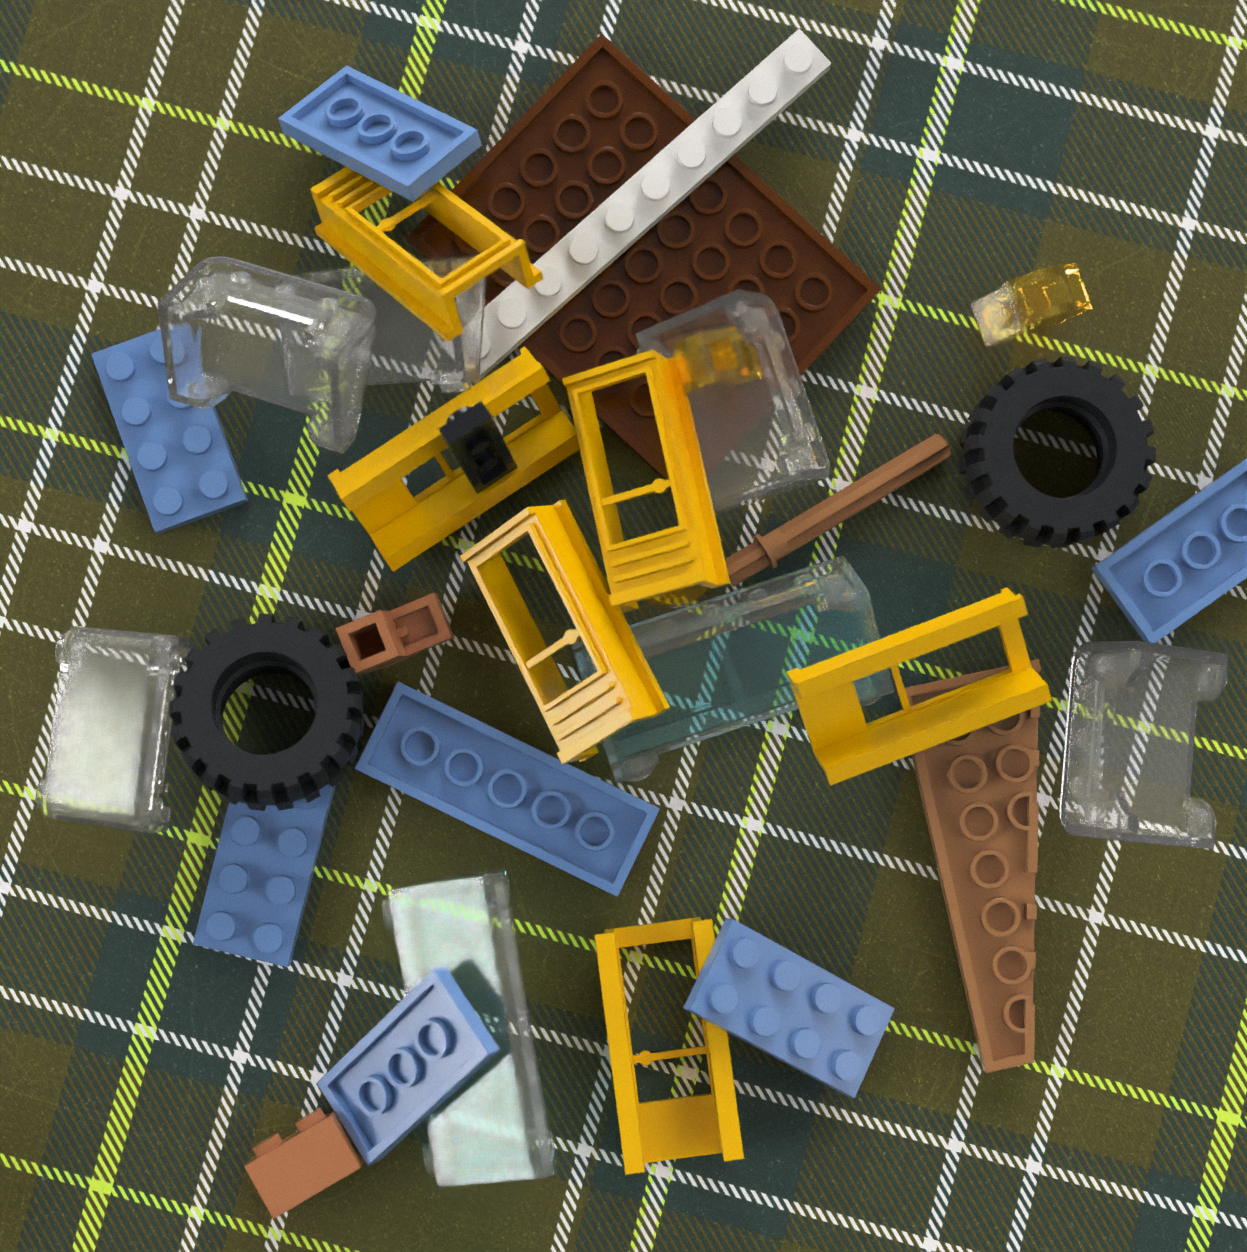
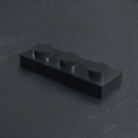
M482 401L472 407L464 406L456 410L448 417L446 424L438 429L477 494L517 468L493 417Z

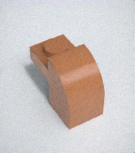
M431 593L390 611L378 610L335 628L347 655L350 667L354 668L356 674H366L392 666L414 657L415 654L455 638L437 593Z

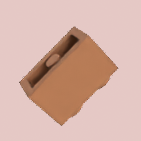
M318 1108L295 1122L298 1131L283 1140L276 1133L252 1148L256 1156L252 1157L244 1168L273 1219L358 1170L364 1163V1158L334 1110L324 1114L322 1109Z

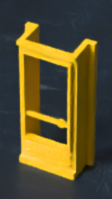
M344 167L310 188L322 223L314 227L316 234L447 342L464 332L454 297L498 268H501L527 289L543 279L542 271L530 263L523 240L519 239L516 241L439 182H436L425 193L414 200L413 204L394 216L381 220L380 224L376 227L361 216L359 212L391 193V190L348 167ZM422 208L481 254L441 279L383 232L393 230L396 224Z
M525 346L519 350L521 355L342 472L336 469L327 475L345 506L358 518L393 572L580 450L575 426L562 411L547 384L550 379L546 371ZM530 394L541 414L503 438L517 468L477 494L461 467L452 471L441 452L447 449L448 445L438 429L446 424V420L453 412L464 406L472 407L482 401L494 418ZM435 457L446 476L413 497L401 478Z
M649 350L562 378L563 385L567 388L611 594L608 595L611 607L619 608L622 613L639 609L637 602L639 600L697 584L711 589L730 584L680 358L674 356L667 359L658 352ZM646 375L669 479L657 478L650 485L614 495L592 392ZM671 487L679 526L624 541L616 503L653 492L663 494L667 488Z
M559 500L553 505L526 507L460 555L462 562L468 563L560 750L557 755L562 764L577 760L579 762L586 761L599 753L596 747L597 744L633 722L657 717L670 709L621 609L611 607L608 595L611 594L609 585L566 500ZM528 533L576 629L567 630L563 638L548 648L500 554ZM579 637H581L597 672L568 690L551 655L568 644H576L579 641Z
M1006 587L1000 590V594L806 668L799 670L797 667L786 671L814 756L825 772L830 786L1052 701L1048 684L1031 666L1018 618L1028 615L1023 596L1021 594L1014 595ZM998 626L1010 669L910 706L897 664ZM890 668L903 710L866 723L853 681Z
M700 917L605 929L604 933L594 934L625 1175L645 1172L644 1163L722 1153L724 1161L744 1159L726 1031L701 1018L705 1046L654 1053L643 1050L639 1055H633L619 948L691 939L697 980L715 942L712 919L702 920ZM706 1054L711 1093L639 1102L634 1063L649 1065L655 1060Z

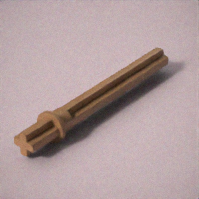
M934 434L765 536L761 537L759 534L753 536V543L725 559L732 586L735 587L768 566L772 569L778 566L776 561L949 459L951 451L946 440L939 434Z

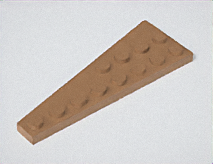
M1039 659L1031 660L1032 668L1039 674L1041 671ZM1008 665L905 688L910 706L1010 669ZM1040 706L912 754L981 1065L986 1073L1034 1063L1035 1005L1033 1004L1034 968H1036L1034 924L1035 919H1037L1035 873H1037L1039 802H1037V766H1039L1040 751L1038 750Z

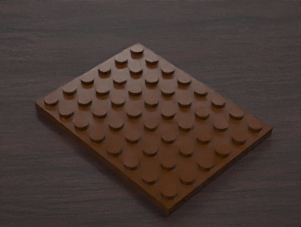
M601 34L451 192L516 241L519 239L523 240L526 245L529 261L533 265L696 119L608 38ZM733 155L519 346L521 348L525 346L536 361L543 366L544 370L566 390L567 388L563 385L562 381L564 377L649 350H654L667 359L678 356L682 366L707 477L880 293L881 288L737 156ZM430 214L406 237L408 244L444 277L481 254ZM498 268L461 293L482 310L513 283L515 279L501 268ZM646 375L593 391L592 395L598 420L662 479H669Z

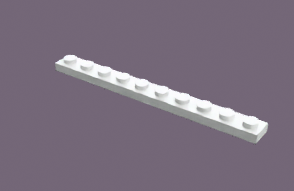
M798 29L538 259L533 265L542 271L543 279L527 289L515 280L463 326L464 332L449 342L446 341L442 345L444 351L474 384L478 383L828 72L832 63Z

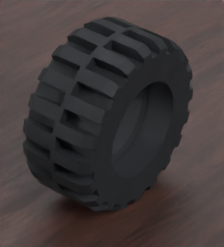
M1060 356L1055 362L1049 363L1047 358L1031 361L1025 368L1017 367L1009 372L984 395L969 415L968 420L970 422L968 427L962 432L960 446L964 448V455L959 459L960 474H966L969 483L964 487L969 500L977 499L982 507L978 514L986 523L994 520L1001 526L998 530L999 533L1009 539L1015 536L1023 539L1024 545L1037 548L1042 545H1050L1053 549L1068 547L1075 543L1080 544L1101 535L1120 524V520L1133 512L1140 503L1138 500L1139 494L1148 490L1153 477L1150 473H1147V468L1156 462V447L1148 446L1147 438L1154 434L1151 419L1142 421L1137 412L1145 406L1139 396L1136 394L1129 399L1121 390L1127 382L1116 373L1108 379L1101 375L1103 366L1092 361H1088L1084 366L1076 365L1075 357ZM1040 411L1060 412L1074 418L1088 431L1095 445L1097 467L1093 481L1081 493L1067 498H1055L1039 492L1024 479L1015 461L1013 443L1017 429L1029 416Z
M258 614V623L247 625L244 617L232 620L230 624L233 630L221 635L217 629H214L204 636L208 645L201 652L193 647L184 658L188 665L186 672L176 673L172 684L176 692V698L169 700V716L174 722V727L171 730L175 743L198 779L210 791L214 790L219 793L221 798L234 805L242 802L247 804L249 809L264 811L266 805H276L279 811L294 808L293 802L302 798H306L307 803L321 796L319 790L325 785L329 784L334 787L343 778L341 770L346 764L352 765L358 754L357 743L359 739H363L364 734L363 711L365 709L355 670L350 667L347 655L339 644L333 645L329 641L328 634L316 626L311 628V630L306 629L301 619L287 616L285 623L276 622L274 614ZM268 673L287 674L303 681L314 697L315 719L306 735L300 741L284 751L264 755L242 751L230 741L224 730L222 715L228 699L240 685L253 677Z

